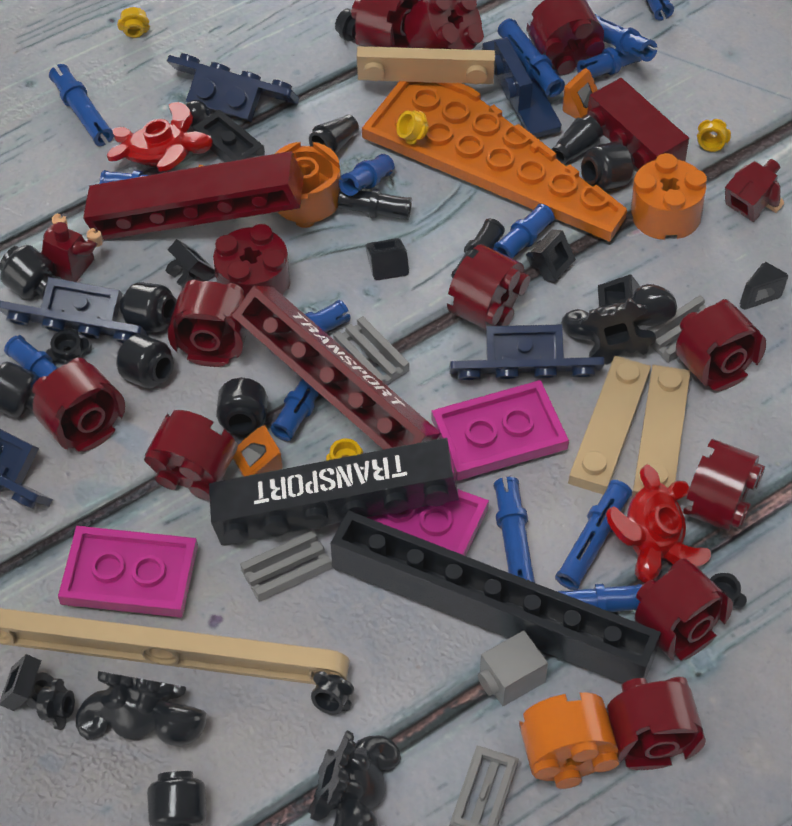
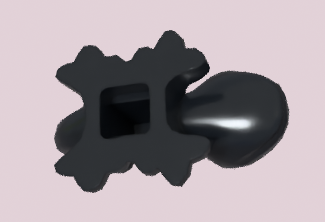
M646 284L638 287L632 299H627L626 302L609 303L592 309L589 313L580 309L571 310L562 317L561 324L564 331L570 336L583 340H592L595 344L589 352V357H604V364L607 365L612 363L614 356L621 355L623 351L630 354L635 351L642 355L647 354L649 345L654 344L656 341V334L650 330H642L638 326H658L669 321L676 315L677 303L674 295L669 290L659 285Z
M98 671V681L108 685L109 688L94 692L86 698L75 716L79 735L86 740H92L101 736L110 724L115 733L126 739H138L155 730L158 738L163 743L173 746H185L196 741L205 729L207 722V713L204 710L167 702L170 699L183 696L186 692L185 686Z
M347 730L337 751L327 749L324 755L323 762L318 770V788L308 810L311 814L310 818L315 821H321L327 817L331 810L337 809L333 826H378L377 818L371 810L381 803L385 795L386 785L381 770H391L401 760L400 751L396 744L386 736L380 735L367 736L355 743L353 741V733Z

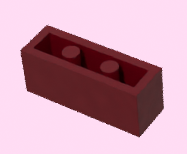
M619 78L589 95L587 115L599 123L603 130V135L611 142L621 143L628 148L638 169L656 160L660 154L665 153L674 155L678 160H686L689 137L623 78Z

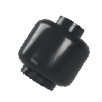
M617 142L601 144L588 149L581 163V174L583 179L592 187L598 185L604 191L616 189L630 182L634 172L635 161L628 148L623 144Z
M13 246L0 261V278L5 286L21 298L32 299L38 294L42 297L44 296L48 277L53 278L55 268L52 260L33 246Z
M137 282L132 284L122 296L120 311L125 323L141 326L148 332L159 333L166 330L170 325L177 300L169 288L164 285Z
M136 334L125 340L118 349L116 366L118 373L124 380L142 387L154 388L170 377L174 361L171 349L165 342L142 334Z
M8 361L0 364V412L16 418L22 416L27 409L33 411L35 395L32 392V388L38 380L35 372Z
M243 377L234 378L224 383L219 390L216 417L219 424L225 430L238 435L251 434L265 423L267 415L268 397L265 388L259 382Z
M192 771L160 773L157 775L158 781L153 782L148 787L147 802L150 826H201L206 821L205 784L202 780L193 778Z

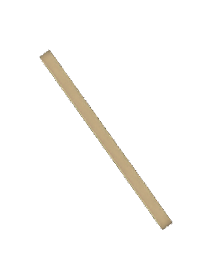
M0 608V644L315 685L313 677L319 671L326 672L328 675H338L347 680L350 660L343 653L334 650Z

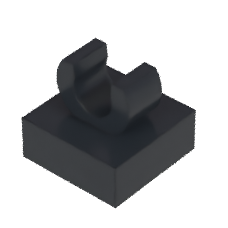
M552 229L542 240L536 243L537 245L531 252L526 254L532 268H539L544 281L555 282L576 260L563 230Z
M176 239L169 247L168 251L176 260L171 261L165 271L169 275L176 277L183 270L182 276L177 280L178 285L184 287L188 281L195 280L196 276L204 281H209L215 274V269L195 249Z
M25 654L11 667L0 699V706L15 711L25 702L29 707L36 709L38 694L35 692L34 686H51L54 680L47 673H38L42 660Z

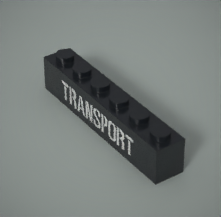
M447 438L209 483L211 524L221 545L230 543L240 544L246 540L267 536H281L288 532L309 528L319 529L326 525L342 522L348 510L364 517H372L388 513L398 514L409 509L425 506H440L446 502L459 500L454 464Z

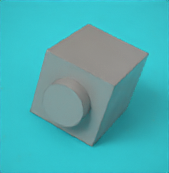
M523 630L481 654L478 679L484 691L489 696L495 695L501 705L505 706L546 682L548 662Z

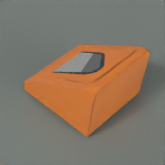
M587 68L579 72L564 86L563 112L575 119L587 115L589 95L597 91L591 72Z
M265 425L257 428L238 444V449L233 457L243 477L283 468L281 452Z

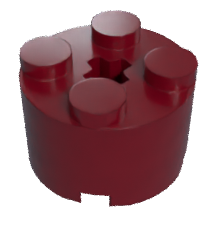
M355 0L352 5L351 16L353 19H356V44L363 47L411 48L406 38L404 22L406 15L412 9L411 7L420 0Z
M420 0L411 7L410 13L406 15L404 22L406 38L411 48L472 50L484 38L481 17L476 7L477 0Z
M544 0L531 13L533 20L530 26L527 23L526 31L532 43L542 55L549 57L552 62V68L557 70L560 75L571 73L577 67L579 61L599 55L605 48L603 42L604 30L586 0Z
M257 224L253 227L238 229L227 235H222L216 240L213 260L216 281L218 283H233L240 286L244 290V297H246L254 285L274 287L282 295L287 288L289 289L290 273L287 247L284 241L272 232L270 226Z
M479 244L473 248L479 252L474 258L466 256L452 279L448 294L454 297L453 305L447 303V309L449 312L485 330L486 326H508L514 316V309L512 307L518 295H523L530 283V275L524 273V265L483 244Z
M188 281L178 296L169 325L168 340L171 347L176 352L180 348L188 354L187 360L207 367L224 366L229 364L231 358L235 356L238 358L242 353L248 330L234 319L232 315L245 298L244 290L233 283Z
M723 299L699 313L691 312L680 322V329L682 331L676 343V355L706 387L709 386L714 391L729 389L743 381L748 376L744 370L752 362L758 365L764 356L766 338L728 299Z
M75 358L68 364L57 368L48 376L40 377L32 388V392L35 395L33 399L35 417L54 439L67 450H69L68 448H75L78 452H83L101 445L115 432L116 429L112 425L119 416L122 419L125 413V400L122 394L94 365L88 363L83 358Z
M174 410L171 416L167 413L145 453L144 461L157 473L155 481L161 486L175 490L180 485L188 488L196 497L210 500L209 483L222 481L238 449L235 439L225 429L221 435L212 430L213 421L202 415L185 410Z
M711 439L708 447L715 450L712 455L710 454L709 458L702 456L686 497L687 500L694 503L693 506L684 507L683 514L730 532L733 527L739 528L740 525L743 526L751 503L745 502L749 489L754 490V488H758L766 466L758 463V455Z
M683 558L678 560L669 572L657 582L649 580L638 590L636 598L640 603L635 612L634 621L660 631L658 648L669 659L674 661V656L676 655L682 661L700 652L717 636L712 629L719 620L724 625L726 624L733 609V602L696 565Z
M673 677L666 681L650 683L644 678L628 680L621 686L622 693L614 697L607 705L606 710L618 747V759L620 763L624 759L626 767L630 769L653 770L671 766L670 757L683 753L686 760L697 754L706 743L692 690L688 685L687 679L684 677Z

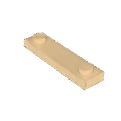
M358 46V80L494 84L495 50Z
M614 356L569 474L568 484L604 495L614 475L651 370L650 365Z
M652 365L632 499L637 492L644 488L640 478V469L646 464L658 472L660 483L664 484L667 488L676 480L690 370Z

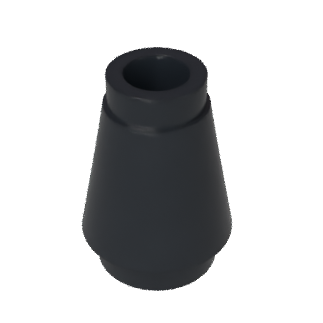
M347 114L317 125L309 135V144L313 146L312 142L321 143L337 154L354 134L358 132V122L352 115Z
M589 115L576 118L557 142L556 146L552 148L557 153L556 159L563 164H567L588 151V149L599 145L600 138L603 136V130L599 123Z

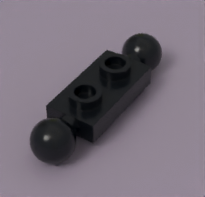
M192 100L185 104L193 116L191 123L193 131L209 135L213 140L210 150L224 162L265 156L264 145L221 110L210 115L207 105L202 101Z

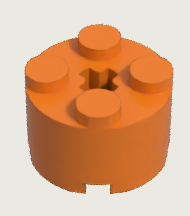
M295 142L280 148L276 152L292 151L304 175L300 208L277 212L285 219L295 222L297 226L302 228L311 227L315 222L329 217L337 210L339 204V180H341L339 159L333 150L321 143L312 142L313 146H301V142Z
M667 153L660 154L656 160L643 165L637 171L633 183L631 213L635 226L644 234L665 240L666 235H677V239L692 234L701 222L706 193V174L695 166L678 160L674 155Z
M579 692L581 700L567 701L566 694L557 695L534 704L523 713L525 722L519 721V727L531 773L535 778L544 781H555L557 788L567 789L582 782L581 777L594 772L610 771L619 765L618 747L604 700L599 695Z

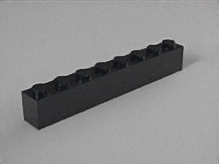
M349 510L330 543L332 568L507 638H511L524 630L538 650L622 684L634 678L646 679L655 658L661 635L660 631Z

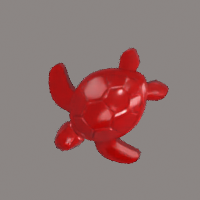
M173 102L169 104V110L172 115L171 124L165 119H155L148 122L135 133H132L125 127L114 128L112 130L116 142L121 144L111 148L107 158L108 161H118L126 158L145 166L157 167L159 172L171 170L181 163L189 152L197 154L206 153L211 148L213 140L205 133L187 132L193 121V116L185 104Z
M646 464L640 469V478L644 488L633 497L628 508L627 517L614 506L609 508L606 513L607 522L615 535L626 545L632 546L637 553L635 575L643 583L654 580L659 575L662 568V558L667 559L672 564L686 558L689 562L700 568L709 562L711 552L708 548H694L682 544L686 533V524L683 512L677 501L688 494V483L686 481H675L667 488L664 484L660 483L658 472Z

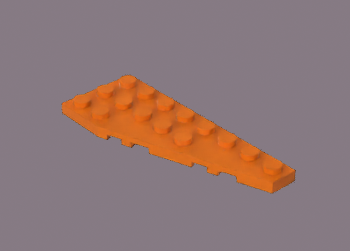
M399 81L362 127V138L530 209L534 210L538 204H544L552 210L555 219L609 242L626 219V207L598 185L592 187L579 177V171L571 164L565 166L556 159L557 153L520 124L514 126L502 116V110L494 104L492 106L487 105L481 100L479 92L465 84ZM405 111H422L427 118L428 132L423 139L417 140L416 144L410 145L397 134L398 119Z

